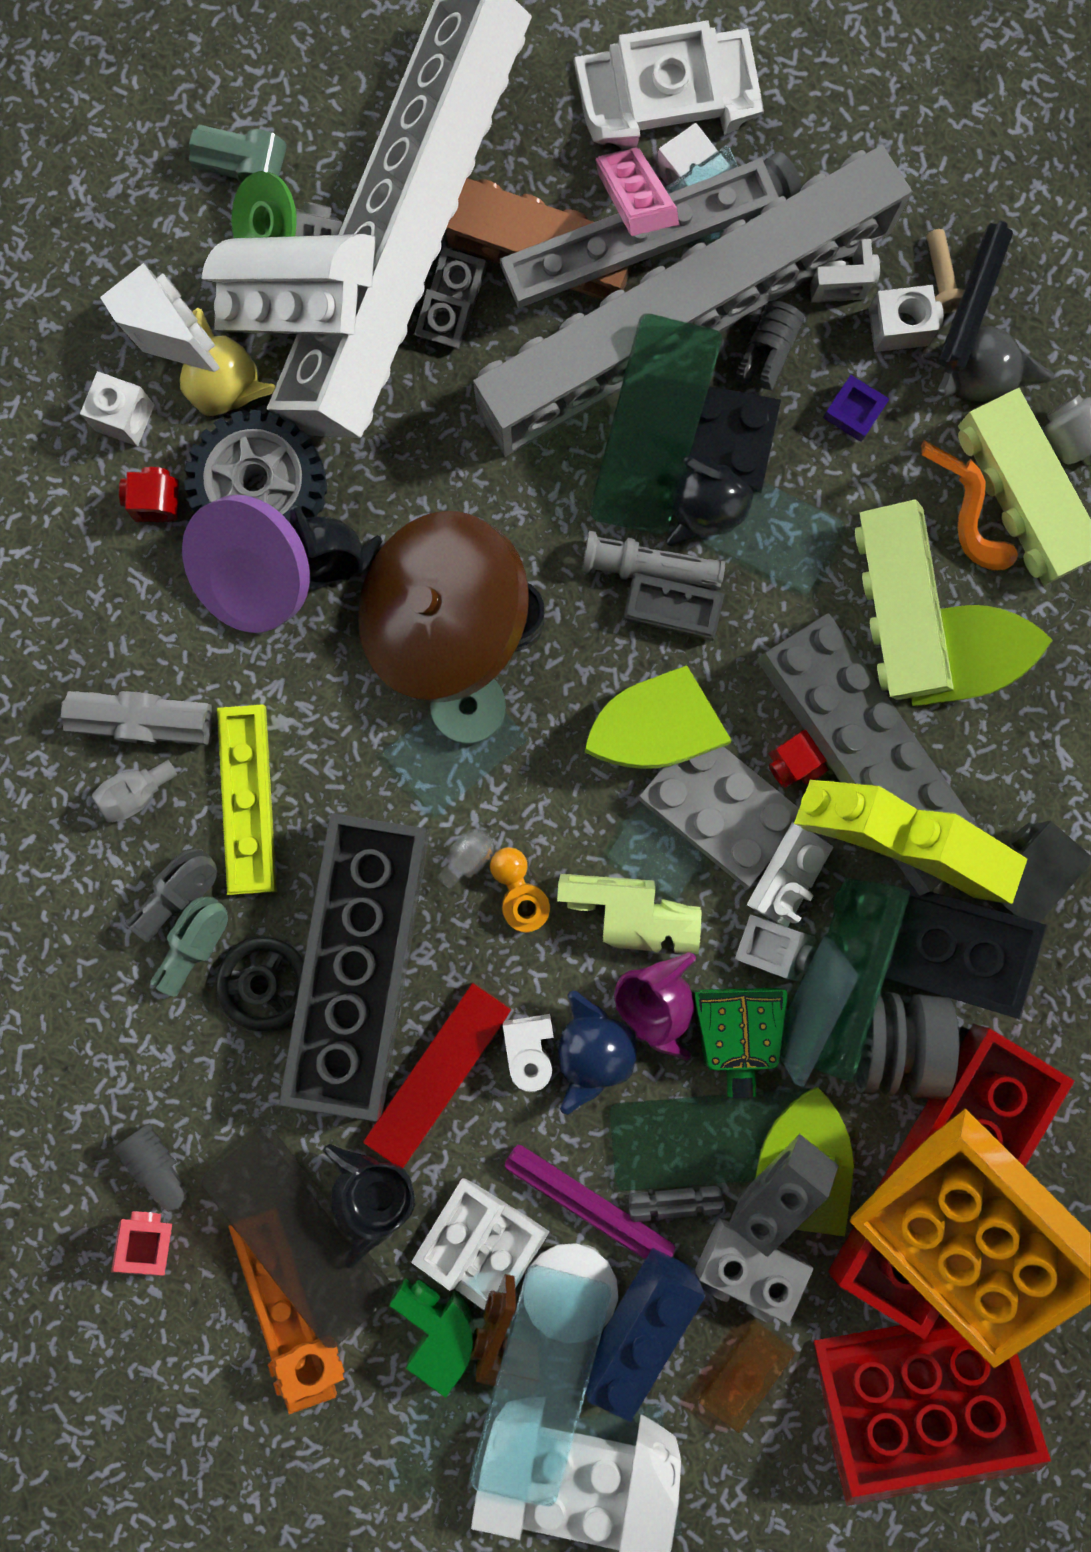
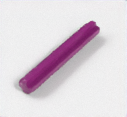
M517 1144L510 1152L504 1165L507 1171L639 1257L646 1260L652 1248L673 1257L676 1247L671 1241L643 1223L632 1221L629 1214L523 1145Z

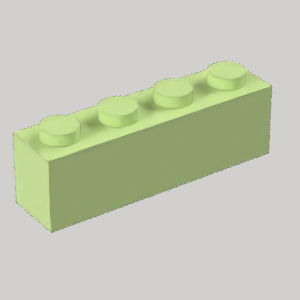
M1020 388L970 411L958 425L960 429L958 433L960 445L968 456L974 455L986 481L985 491L992 497L996 496L1004 511L1002 513V522L1005 529L1012 537H1018L1026 552L1023 558L1029 573L1035 578L1039 577L1043 586L1091 563V519Z
M915 499L859 512L862 526L855 528V538L860 555L866 554L869 572L862 574V580L867 599H874L876 617L870 618V629L874 644H881L884 662L877 665L882 691L889 690L890 697L901 700L954 690L923 507Z

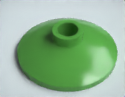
M258 171L250 174L243 180L234 198L232 207V231L234 238L294 237L297 223L296 209L291 192L285 182L271 172Z

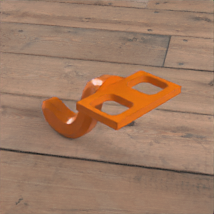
M924 440L921 445L922 456L959 475L958 480L964 485V497L957 524L958 539L963 552L977 565L993 571L1006 570L1014 565L1018 557V551L1015 546L1005 541L983 538L977 528L986 481L980 468L971 459L965 464L964 461Z

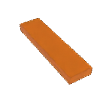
M277 1208L231 1223L228 1226L271 1360L273 1361V1358L291 1351L299 1344L319 1339ZM314 1354L302 1357L295 1369L297 1380L302 1384L316 1382L323 1371L321 1359ZM333 1384L317 1395L306 1396L290 1404L285 1400L288 1413L292 1414L336 1398L337 1391Z

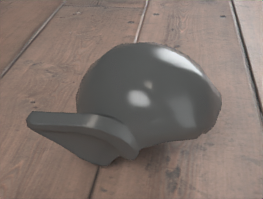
M982 326L979 329L966 368L962 372L953 371L952 374L945 372L938 388V393L942 397L957 395L969 402L988 403L1015 390L1018 386L1025 387L1050 382L1054 378V373L1042 366L1030 355L1020 351L1019 345L1007 331L993 326Z

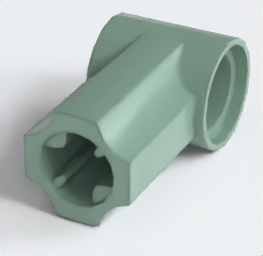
M198 125L197 129H193L189 142V162L194 169L233 177L239 183H242L246 177L258 171L271 172L279 176L287 144L279 136L261 129H252L247 132V135Z

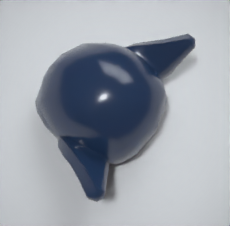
M576 990L569 991L567 994L574 1019L562 1031L558 1046L560 1070L564 1078L570 1083L560 1107L561 1112L567 1115L584 1103L596 1098L605 1087L627 1081L633 1073L637 1056L635 1033L630 1027L622 1022L610 1019L604 1010L592 1004Z

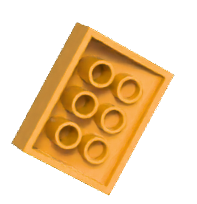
M967 1109L932 1134L851 1216L850 1223L994 1368L1091 1304V1233Z

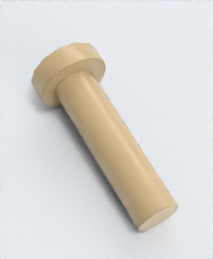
M935 229L927 234L939 293L935 296V301L941 302L943 313H951L957 310L964 290L957 288L945 231L943 229Z

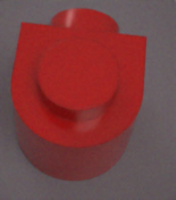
M145 467L141 469V472H127V479H120V505L125 507L134 522H173L177 520L179 481L170 476L169 470L160 467Z
M806 729L768 753L773 760L769 764V769L783 788L799 779L807 785L810 780H816L829 770L824 763L827 761Z

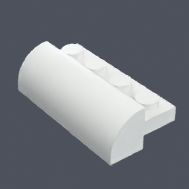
M353 234L236 238L222 241L208 255L202 273L203 280L217 282L216 298L214 301V330L243 333L355 335L358 288L372 287L375 236Z

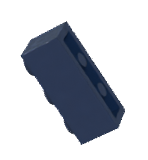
M655 1248L651 1249L581 1369L589 1403L629 1422L633 1420L706 1297L693 1267Z

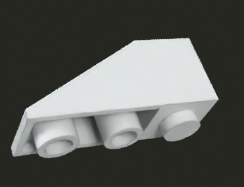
M143 263L100 297L115 322L142 352L216 372L220 368L209 352L215 344L197 323V318L180 298V293L164 273L156 278Z

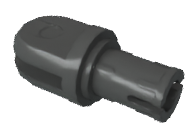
M199 849L186 850L177 855L153 879L154 893L126 920V925L142 940L150 942L152 937L176 912L182 913L191 901L202 897L211 888L217 876V866L213 859L205 851Z

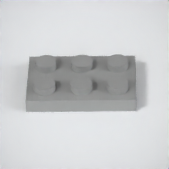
M724 746L685 762L663 767L637 798L744 888L750 887L771 861L791 823H794L799 810L795 804Z

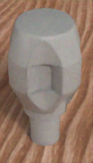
M167 760L149 771L145 768L141 771L134 770L118 773L104 781L91 797L108 823L125 820L140 812L154 796L153 794L159 791L158 786L178 775L170 761Z

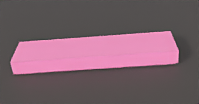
M635 147L596 158L598 175L631 236L679 225L676 205L640 148Z

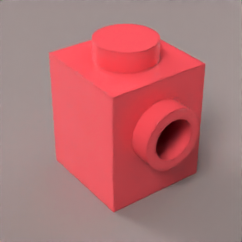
M132 1211L131 1220L121 1219L118 1226L111 1273L165 1276L172 1224L160 1223L161 1214Z

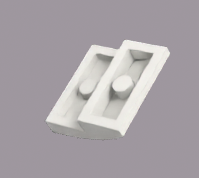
M462 1178L411 1263L449 1291L456 1289L485 1311L490 1291H498L504 1274L515 1276L516 1289L549 1231L483 1188Z

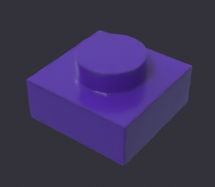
M850 375L823 418L862 442L889 401V398L853 375Z

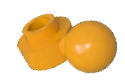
M506 847L498 850L490 862L492 876L499 883L507 885L508 888L502 900V913L507 923L515 930L532 932L539 929L547 921L550 913L549 900L539 887L525 882L524 877L527 873L528 864L524 854L516 848ZM524 900H530L535 904L534 913L528 917L518 914V905Z

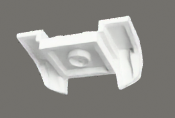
M709 20L619 35L618 43L611 44L608 52L574 57L585 122L593 141L603 145L605 143H613L621 149L627 150L637 147L639 137L641 136L640 130L720 117L725 135L738 130L740 125L751 118L755 120L764 114L748 28L716 33L715 27L710 28Z
M545 1396L521 1397L504 1403L493 1420L480 1469L471 1529L520 1540L522 1529L615 1549L619 1550V1552H671L678 1509L681 1471L677 1439L673 1434L641 1414L636 1446L540 1426Z

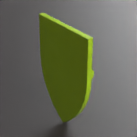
M965 605L940 609L954 690L912 697V706L966 700L997 692L1027 673L1043 656L1053 640L1029 620L1001 608Z
M686 665L635 684L616 695L607 703L596 718L587 739L585 753L619 766L653 769L685 762L729 745L732 740Z
M816 1086L793 1101L772 1125L760 1151L756 1178L801 1134L838 1165V1169L829 1197L796 1230L845 1237L853 1183V1151L850 1137L841 1116L829 1098Z

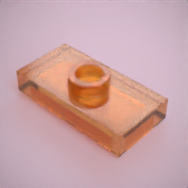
M754 1319L698 1397L699 1403L739 1433L796 1354L794 1348Z

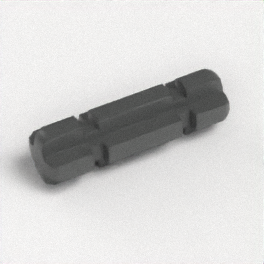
M717 1186L700 1187L698 1192H694L693 1188L655 1191L654 1196H649L648 1192L632 1193L628 1198L629 1215L634 1222L651 1221V1216H657L658 1220L695 1217L697 1212H702L704 1216L717 1215L723 1212L722 1192Z

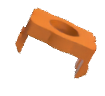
M326 1335L315 1341L299 1344L291 1351L273 1358V1361L267 1364L271 1377L275 1376L278 1379L273 1383L277 1396H282L290 1404L306 1396L317 1395L327 1387L344 1380L343 1373L345 1371L339 1356H337L339 1352L333 1337ZM305 1355H317L323 1364L320 1378L312 1384L300 1383L295 1374L298 1361Z

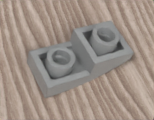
M442 247L431 289H427L414 333L415 336L459 349L488 265L486 260Z

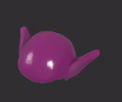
M690 952L670 960L658 962L650 967L627 971L621 975L614 992L617 1011L622 1019L636 1032L638 1039L646 1040L650 1047L658 1052L687 1061L691 1058V1053L675 1039L679 1038L687 1030L695 1009L690 985L681 977L696 961V956Z

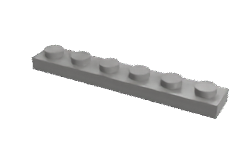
M757 159L669 193L670 198L677 207L679 225L631 236L620 214L617 213L500 258L502 271L518 309L725 229L738 220L743 219L746 221L761 215L763 208L778 198L763 159Z

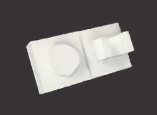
M792 822L747 905L774 923L788 927L790 922L799 923L801 917L795 913L803 898L808 901L812 900L813 894L808 889L814 884L833 846L813 832L806 831Z

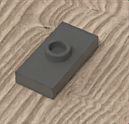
M634 573L623 621L713 641L725 594Z

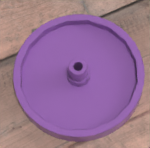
M229 495L203 506L190 519L185 529L182 543L184 568L193 591L210 613L230 627L252 633L275 629L296 615L308 594L310 583L309 563L298 534L280 512L257 498L246 495Z

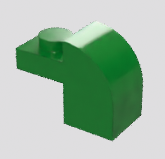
M404 1278L393 1294L389 1306L425 1332L409 1355L406 1369L446 1398L466 1370L471 1358L473 1333L475 1330L471 1310L456 1291H454L443 1307L438 1303L440 1299L439 1294L428 1284L420 1280L412 1284Z

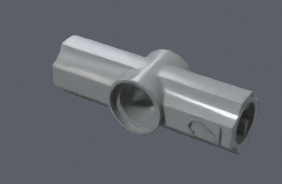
M68 691L65 700L62 701L61 708L63 731L77 734L112 736L114 740L137 743V740H142L144 744H157L158 740L208 745L212 732V705L199 702L164 700L161 696L148 693L121 691L119 695H106L94 692Z

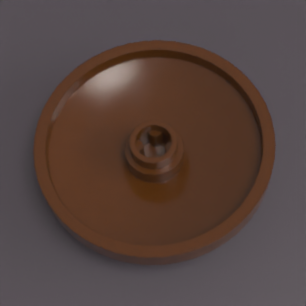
M440 511L421 516L403 526L389 538L374 558L365 577L358 611L359 633L363 650L379 678L403 695L429 702L455 701L479 691L490 683L511 659L526 624L529 601L528 582L523 562L517 550L505 534L493 525L478 517L458 511Z

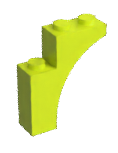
M810 780L794 824L806 831L852 843L906 863L951 884L977 899L1013 904L1028 860L955 813L918 810L881 786Z

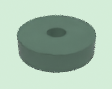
M493 679L485 687L467 697L449 702H430V710L436 727L446 738L458 744L474 745L490 739L497 733L505 718L506 703L500 685ZM472 699L477 703V709L473 714L466 715L460 711L459 707L463 700Z

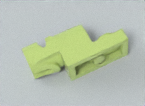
M560 874L557 901L567 902L569 909L580 911L595 910L596 904L605 905L603 942L618 949L645 950L659 953L662 949L661 943L669 935L672 937L675 953L685 954L690 952L692 954H699L701 907L687 906L661 899V904H654L655 883L653 880Z

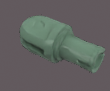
M204 896L194 899L183 910L176 924L166 937L170 950L150 981L152 986H157L156 989L169 996H177L196 962L208 961L228 922L227 910L221 903H218L213 897Z

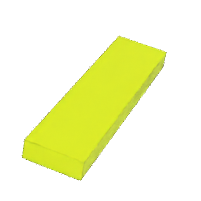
M263 704L217 708L227 895L277 892L266 706Z

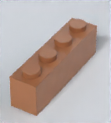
M466 178L458 198L457 211L449 220L446 233L449 247L501 264L500 258L594 222L588 220L584 214L576 210L566 209L561 211L547 206L541 199L533 195L523 194L518 196L502 190L499 185L485 179L475 181ZM633 264L570 289L604 300L611 293L621 289L624 290Z

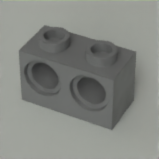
M799 1134L742 1192L728 1225L768 1257L829 1197L838 1165Z

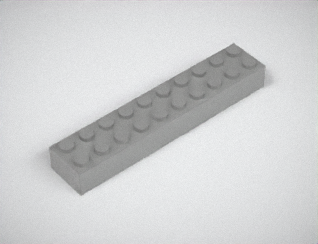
M883 144L868 153L864 150L854 153L842 163L839 170L827 177L824 173L814 176L803 185L800 190L801 192L787 200L784 196L774 199L763 208L761 215L747 223L743 219L734 222L722 232L721 238L706 246L704 243L696 244L682 255L681 261L665 269L664 266H659L651 270L641 279L640 284L631 290L624 292L621 289L611 293L600 303V307L585 316L583 313L571 316L561 324L558 332L546 339H543V337L531 339L519 349L518 355L503 363L501 360H497L485 366L478 373V378L473 380L476 408L504 457L644 377L645 374L651 373L758 311L768 301L777 300L813 279L817 267H822L832 261H844L854 255L861 239H871V244L889 235L894 229L913 191Z

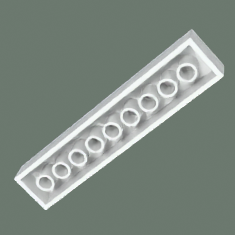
M435 0L338 234H366L375 236L372 287L358 288L355 335L297 334L267 406L268 411L279 414L285 421L289 419L308 435L361 438L363 432L372 421L373 408L378 395L389 379L390 366L395 353L406 337L407 324L412 311L423 295L427 274L432 262L440 253L444 232L449 220L457 211L461 190L466 178L474 169V158L483 137L491 127V116L500 95L508 85V74L515 57L525 43L524 35L532 16L516 0Z

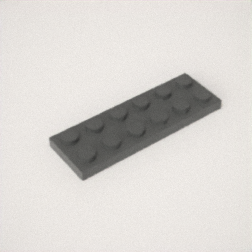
M829 613L756 659L804 730H807L826 758V762L840 782L881 786L918 810L955 813L978 827ZM894 859L919 896L930 892L943 882V880Z

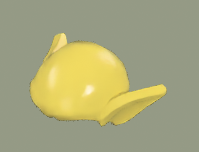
M196 308L193 310L192 313L197 318V323L215 344L209 352L220 368L216 372L183 363L180 375V389L190 403L203 415L216 416L233 409H238L257 398L273 394L276 386L271 383L258 382L256 365L244 347L230 337L214 336L202 309Z

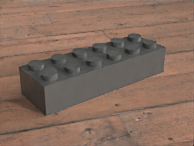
M330 813L279 1106L377 1121L383 1114L430 837L428 829Z

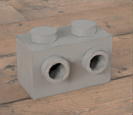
M718 1217L695 1268L699 1281L703 1282L702 1289L713 1297L728 1302L730 1296L747 1303L746 1310L765 1322L773 1323L776 1317L789 1324L813 1272V1267L806 1258L781 1246H778L766 1257L728 1225L729 1221Z

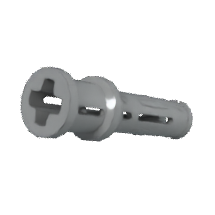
M589 531L582 572L589 573L591 569L619 574L620 579L624 580L633 578L634 573L719 591L723 582L725 561L649 549L639 546V542L633 538H627L624 542L597 537L595 531Z

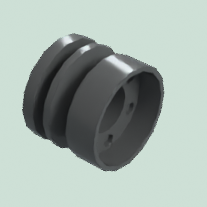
M863 990L858 998L850 1033V1056L853 1079L857 1091L861 1094H874L880 1088L881 1093L884 1095L893 1096L898 1091L903 1077L906 1092L912 1098L945 1100L950 1095L955 1083L959 1056L958 1020L952 1000L941 996L914 994L908 1002L906 1011H904V1005L899 994L887 992L882 999L879 992Z

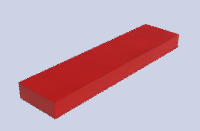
M473 982L363 1143L391 1163L404 1168L512 1009Z

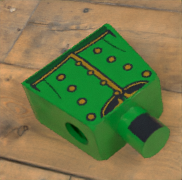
M783 988L691 990L704 1065L709 1070H726L727 1097H756L755 1069H776L779 1064L787 1004V990Z

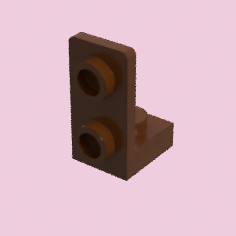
M504 1274L498 1291L491 1290L488 1295L484 1311L485 1323L482 1329L476 1328L474 1330L470 1359L476 1360V1382L533 1394L539 1381L537 1343L505 1336L515 1313L516 1294L515 1276Z

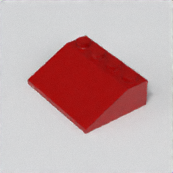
M944 1317L937 1318L925 1340L904 1326L897 1325L813 1341L833 1453L846 1506L1036 1472L1051 1462L1018 1354H1015L994 1368Z

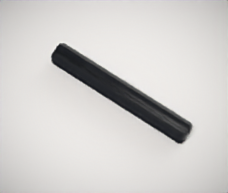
M1000 220L998 224L990 223L986 227L939 357V364L945 367L944 371L952 374L953 371L962 372L967 366L1013 236V231L1007 228L1008 223Z

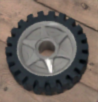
M250 410V416H244L239 411L232 413V420L228 422L223 418L215 421L216 429L212 432L205 429L199 435L202 440L199 446L193 444L189 452L192 460L191 462L186 461L184 471L188 479L184 480L185 491L189 496L188 502L194 513L203 506L229 495H246L262 500L280 512L289 523L290 509L294 505L300 506L306 520L317 517L318 513L323 511L325 505L324 495L327 494L326 473L323 462L310 438L289 419L284 421L279 414L272 412L265 416L261 410ZM255 475L267 476V482L263 488L258 491L246 490L250 478Z

